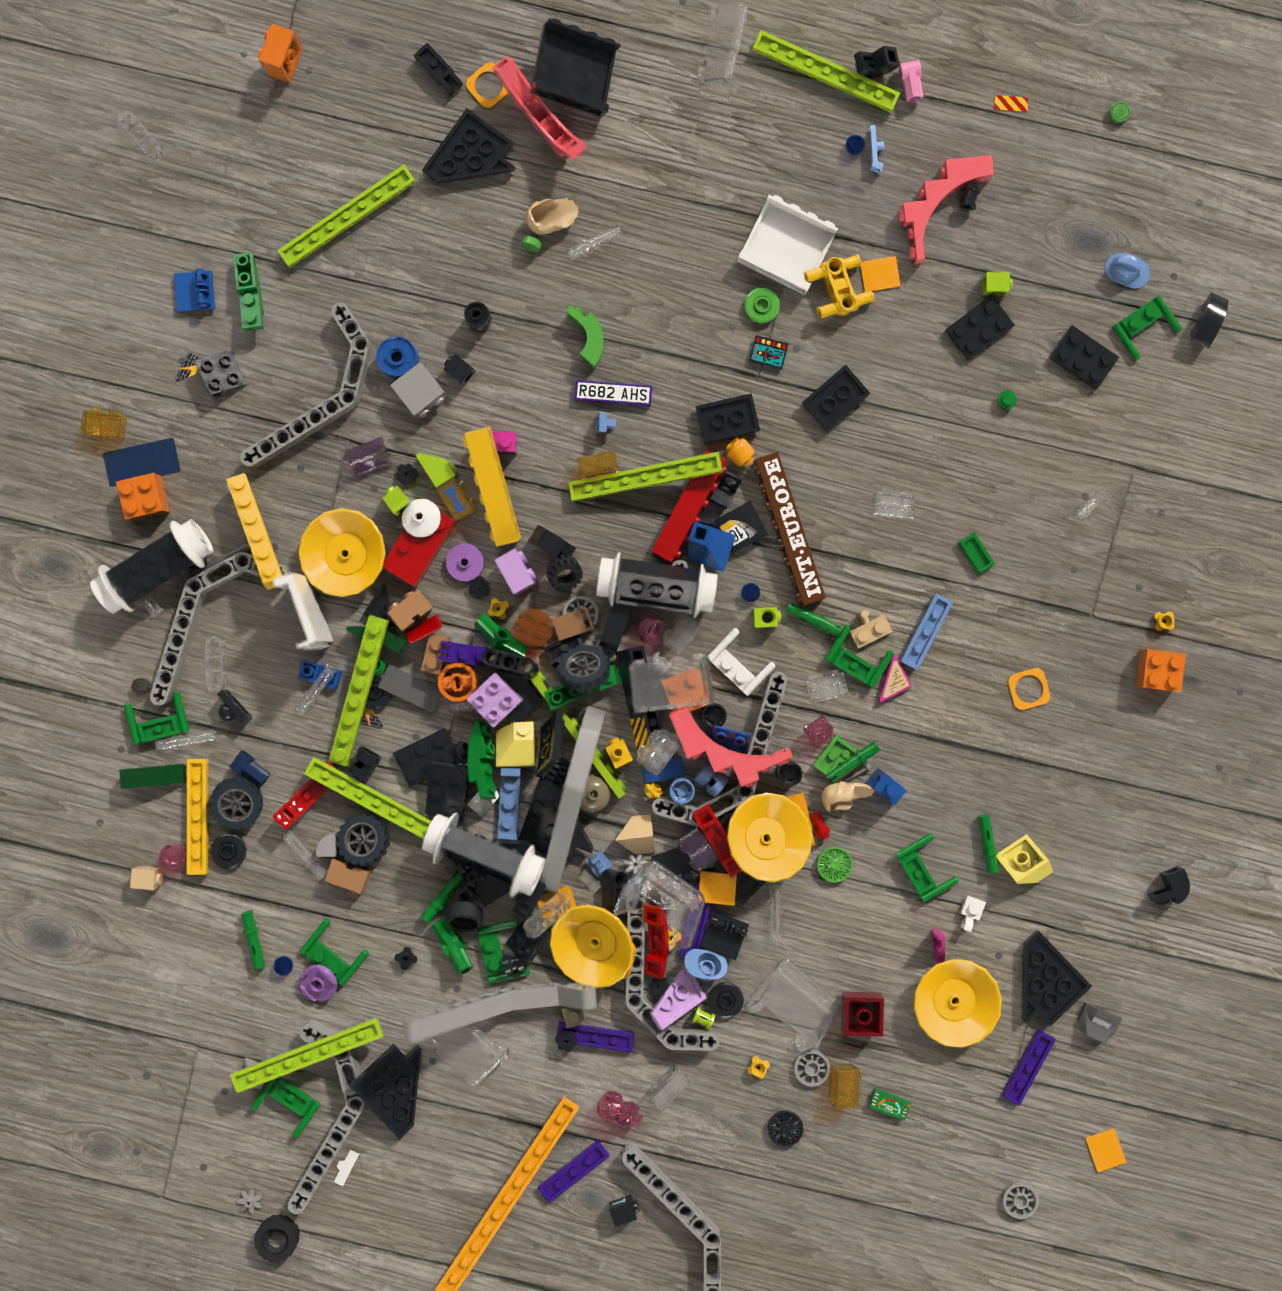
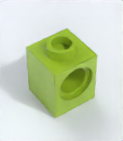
M986 272L982 276V296H1005L1010 292L1013 285L1010 272Z
M777 607L752 609L753 628L778 627V623H781V612L777 611ZM765 612H769L772 615L770 623H765L762 620V615Z

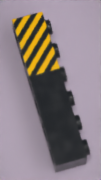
M644 645L617 651L615 654L640 764L655 763L669 759Z

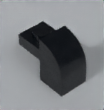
M882 46L873 53L859 51L854 54L858 74H864L869 79L886 75L900 67L896 47Z
M540 525L536 527L528 540L556 558H560V555H564V557L570 555L571 557L576 549L567 541Z
M1176 866L1160 872L1165 887L1148 893L1150 901L1158 905L1167 904L1170 900L1176 904L1182 903L1190 891V882L1185 869Z

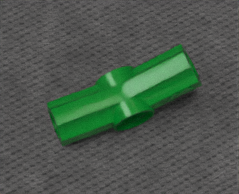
M483 614L474 623V626L489 640L488 644L491 649L525 656L529 649L528 645L512 637L511 632L507 628L499 627L486 614Z
M446 916L432 924L431 928L440 940L441 948L444 954L450 958L457 974L462 975L471 971L474 966L465 950L466 945L461 936L446 925Z

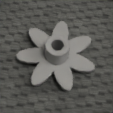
M630 854V861L623 862L624 865L629 866L625 872L629 873L633 870L635 877L638 875V870L645 873L646 870L642 866L647 865L648 861H641V854L636 859Z
M251 1189L249 1195L247 1192L242 1191L243 1198L237 1200L239 1204H244L241 1208L242 1212L248 1208L249 1212L253 1214L254 1207H262L257 1202L261 1199L262 1195L254 1196V1189Z

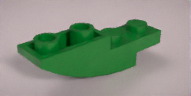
M253 252L233 255L236 289L240 299L242 329L244 332L264 329L262 317L264 315L263 301Z
M614 664L610 666L609 679L597 690L593 689L592 692L587 693V691H583V693H578V691H570L568 687L565 688L561 685L544 692L550 709L553 710L622 681Z
M478 720L475 721L469 741L468 775L470 783L477 784L480 799L490 801L496 799V787L492 780V768L489 764L490 761L495 760V747L491 741L490 726L488 723Z

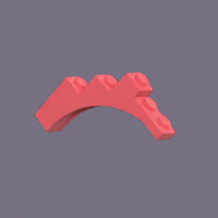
M506 56L492 67V70L516 107L524 111L535 130L543 134L555 154L560 157L566 156L571 160L582 155L583 150L587 148L584 142L575 137L555 117L539 96L530 93L531 85L513 59Z
M992 155L946 160L942 167H940V178L942 180L925 181L919 189V199L922 201L903 203L898 210V220L902 221V227H910L908 228L907 235L908 239L911 240L912 247L909 249L910 259H913V265L921 264L925 259L923 237L928 220L934 209L947 196L965 185L989 181L994 175Z
M687 706L669 713L687 758L696 759L703 755L702 752L706 751L714 772L723 773L730 769L729 766H733L741 786L750 787L756 784V780H759L758 771L761 773L771 769L772 765L777 763L778 765H783L789 762V758L793 757L788 747L770 755H748L729 750L714 742L698 727Z

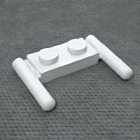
M734 628L706 658L741 691L749 696L776 666L773 662H770L757 677L750 673L725 649L739 634V630Z

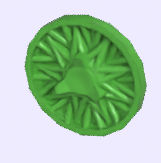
M764 287L756 288L746 297L744 303L745 312L753 322L759 324L768 323L778 315L780 309L779 298L771 289Z
M829 847L823 850L817 860L819 874L826 881L832 883L847 879L853 868L852 858L849 853L839 847Z

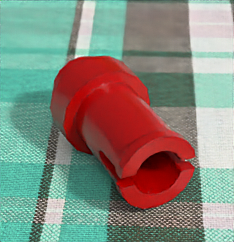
M821 811L811 813L809 816L815 827L816 837H819L820 840L829 838L830 829L829 826H826Z

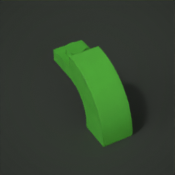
M570 305L566 310L567 316L578 324L587 336V342L584 349L580 352V357L595 370L604 352L602 328L597 318L591 312L584 317L585 313L579 307L574 308Z

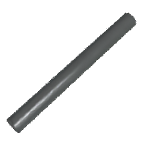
M249 542L206 563L203 568L198 567L190 571V576L193 577L238 553H245L251 550Z

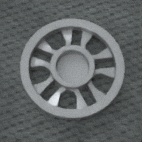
M577 596L565 604L563 615L570 613L566 611L568 606L573 607L574 611L585 608L590 602L592 605L588 610L595 608L596 614H590L591 617L595 618L593 621L595 626L599 617V611L593 600L585 596ZM579 599L585 600L584 606L579 605ZM573 601L577 603V608L574 607L572 603ZM582 610L583 620L588 621L585 610Z
M810 1049L801 1052L796 1058L794 1072L802 1084L815 1087L827 1080L830 1074V1064L823 1053ZM811 1054V1058L807 1060L805 1055ZM814 1054H817L816 1060H813ZM821 1057L825 1060L822 1063H818ZM801 1058L806 1061L805 1064L800 1061ZM798 1065L804 1066L802 1070H797ZM821 1071L826 1073L823 1078L818 1075ZM803 1072H806V1074H804L802 1077L799 1076ZM807 1076H811V1083L805 1081ZM814 1076H817L818 1082H815Z
M1016 1181L1004 1189L1002 1202L1010 1216L1017 1219H1026L1032 1216L1038 1209L1039 1197L1031 1185L1026 1182ZM1026 1187L1030 1189L1029 1192L1024 1193ZM1014 1188H1016L1015 1193L1011 1192V1190ZM1006 1201H1012V1203L1007 1205ZM1030 1201L1035 1202L1034 1207L1028 1205ZM1028 1207L1030 1212L1027 1213L1025 1208ZM1018 1209H1022V1215L1017 1214Z

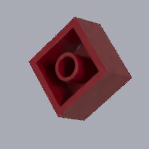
M842 992L841 1031L844 1036L883 1037L884 997L882 994L874 992Z

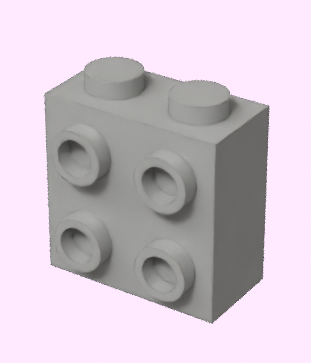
M419 362L390 385L416 418L426 416L430 412L429 409L443 403L445 401L444 397L447 396L422 362Z

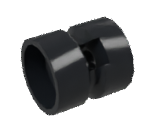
M474 301L466 306L464 317L468 326L475 332L486 331L492 323V318L486 305Z
M711 703L703 707L701 719L710 728H713L714 725L721 727L727 720V713L723 706L718 703Z
M360 746L355 753L356 759L351 760L346 770L360 780L368 782L373 774L372 768H376L382 758L372 750Z
M792 760L783 765L777 764L775 769L777 779L785 786H795L803 777L801 767Z

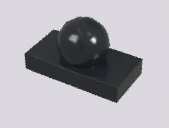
M228 689L217 693L224 702L218 710V715L222 720L232 721L237 716L242 723H245L253 718Z

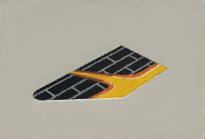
M188 352L175 380L180 381L195 375L198 369L194 360L200 359V357Z
M365 708L361 724L383 728L374 711Z

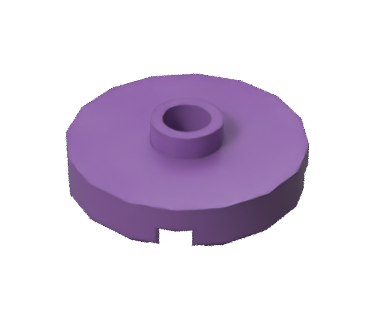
M462 543L454 546L449 551L446 557V567L453 578L469 582L476 579L482 573L484 557L477 547ZM463 559L468 560L466 566H463L461 563Z
M311 965L300 975V990L312 1001L325 1002L337 990L336 977L325 966Z

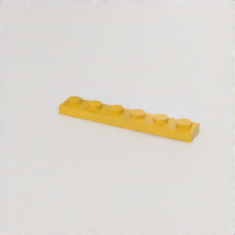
M187 759V875L208 874V759Z

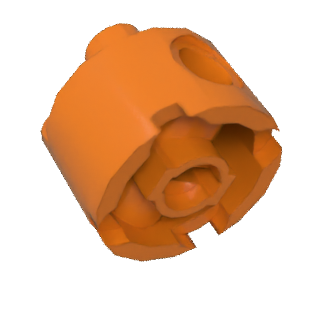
M453 663L447 665L440 673L438 687L441 694L447 699L460 702L468 699L477 690L479 679L472 666L463 663Z

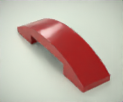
M329 761L326 762V764L334 767ZM311 778L272 818L287 830L329 787Z
M706 804L693 812V817L730 878L742 871L731 856L727 833L710 805Z
M645 903L643 905L644 923H648L649 954L645 957V975L662 979L666 969L669 947L667 919L663 908Z

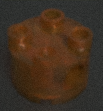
M527 609L517 617L514 630L516 637L521 643L530 647H539L551 639L554 625L550 616L544 611Z

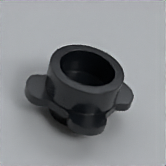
M459 741L458 744L454 743L453 752L460 761H463L464 758L467 759L468 744L464 741Z
M405 947L401 953H397L394 956L395 961L400 963L402 970H407L412 963L415 964L417 962V956H414L410 947Z

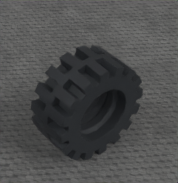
M560 555V558H554V562L551 560L549 562L550 566H547L548 571H546V575L554 589L556 588L557 591L562 590V592H566V589L571 591L572 587L576 588L577 583H581L580 579H583V571L573 556L566 555L564 557V555ZM571 570L565 577H558L562 571Z

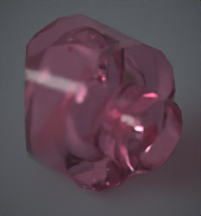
M650 617L644 619L637 626L639 639L653 646L659 645L661 643L664 622Z
M821 715L814 722L804 727V733L812 743L826 744L831 739L833 727Z
M175 843L165 846L159 853L160 864L167 870H176L183 867L187 863V849Z
M615 1091L605 1093L597 1104L598 1115L607 1122L616 1121L624 1110L623 1098Z
M633 1101L622 1103L615 1115L618 1124L625 1129H628L631 1124L637 1127L643 1118V1115L638 1113L640 1106Z

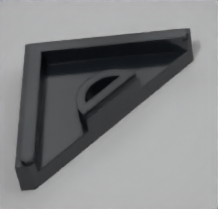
M382 584L363 614L368 617L373 615L388 620L387 629L394 633L395 625L387 616L390 603L386 585Z

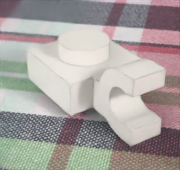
M966 895L960 913L965 915L960 928L971 932L973 920H980L986 902Z

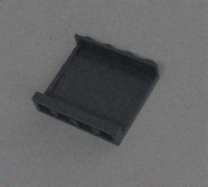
M549 18L542 27L530 93L603 117L609 109V104L606 103L616 51L621 47V44L616 43L614 39L597 36L595 32L580 30L576 25H567L559 19Z

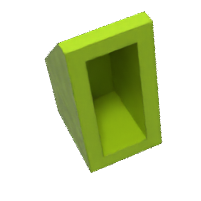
M421 453L416 454L417 459L438 490L458 478L455 474L458 470L452 461L448 463L443 458Z
M392 486L384 493L386 496L382 499L390 510L401 518L405 507L412 501L398 486L394 488Z

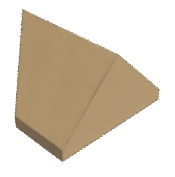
M651 814L632 816L615 841L636 855L655 853Z

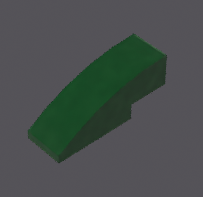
M347 626L346 630L362 640L366 627ZM386 630L381 650L384 646H387L396 653L402 654L409 641L398 634Z
M184 763L119 770L121 789L186 782Z

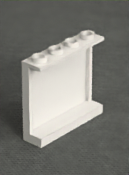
M768 195L767 201L743 250H741L737 262L806 295L812 282L808 283L805 281L804 271L819 267L838 228L830 221L824 222L818 219V216L814 213L802 211L795 204L789 205L783 202L784 200L779 196Z
M290 573L273 579L275 587L291 591L308 641L298 644L297 648L321 650L329 647L328 643L333 642L314 586L311 585L307 577Z

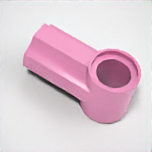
M920 61L900 63L898 73L900 81L903 82L906 102L913 103L923 99Z

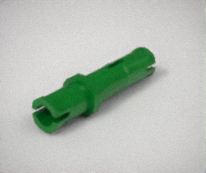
M791 601L785 613L817 627V630H824L835 637H838L842 626L827 620V617H821Z
M873 740L869 745L861 750L858 749L856 754L827 773L828 777L834 784L860 764L867 763V760L880 752L881 749Z
M979 815L978 819L984 849L982 854L986 860L987 873H998L999 868L996 856L998 851L995 850L990 815Z
M456 871L436 898H432L431 904L421 914L422 919L430 924L436 914L444 909V904L466 877H463L459 871Z
M245 911L241 913L244 925L243 934L247 938L253 969L257 970L265 967L257 933L259 928L255 924L253 911Z

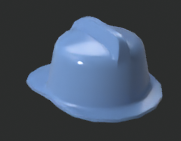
M1114 254L1105 264L1107 277L1113 282L1129 288H1141L1150 278L1149 266L1145 261L1132 254Z
M692 949L687 952L684 958L687 971L692 976L704 981L720 979L727 972L728 965L723 955L710 950Z

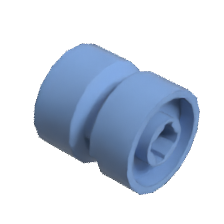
M708 761L700 769L693 781L700 787L705 786L706 791L713 797H716L728 782L729 777L724 773L714 772L711 763Z
M681 776L676 777L670 783V795L675 802L685 804L692 800L695 789L690 779Z

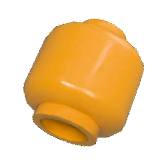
M735 438L726 447L727 457L737 467L743 465L746 467L754 460L755 450L743 438Z

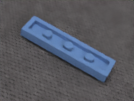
M937 593L934 594L900 662L915 670L919 669L953 604L952 601Z
M501 776L497 839L517 840L521 776Z

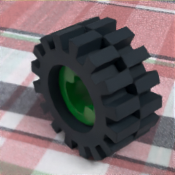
M561 757L559 763L553 766L545 779L560 785L570 768L571 762Z

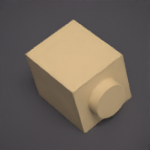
M144 866L133 868L131 871L130 888L154 890L160 887L163 881L161 868Z

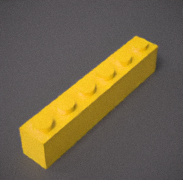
M488 426L468 431L464 434L463 442L465 448L469 449V464L475 470L474 481L481 491L479 498L481 504L486 509L484 515L487 524L490 523L492 530L490 531L491 540L495 542L496 547L518 542L521 539L491 428Z
M245 473L228 478L226 480L263 584L267 590L275 588L273 579L282 577L283 574L249 480Z

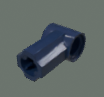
M243 750L239 752L229 766L234 772L247 777L259 787L267 781L271 774L256 763L249 753Z

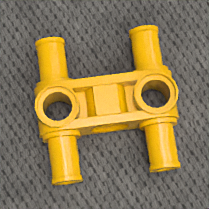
M858 254L845 259L833 257L827 262L821 263L818 268L804 271V279L808 283L822 278L830 296L831 304L817 308V314L820 319L834 314L836 316H846L850 312L857 310L859 306L874 302V294L871 290L856 295L846 270L861 266V259ZM829 266H833L836 272L831 271ZM842 301L848 303L849 308H845Z

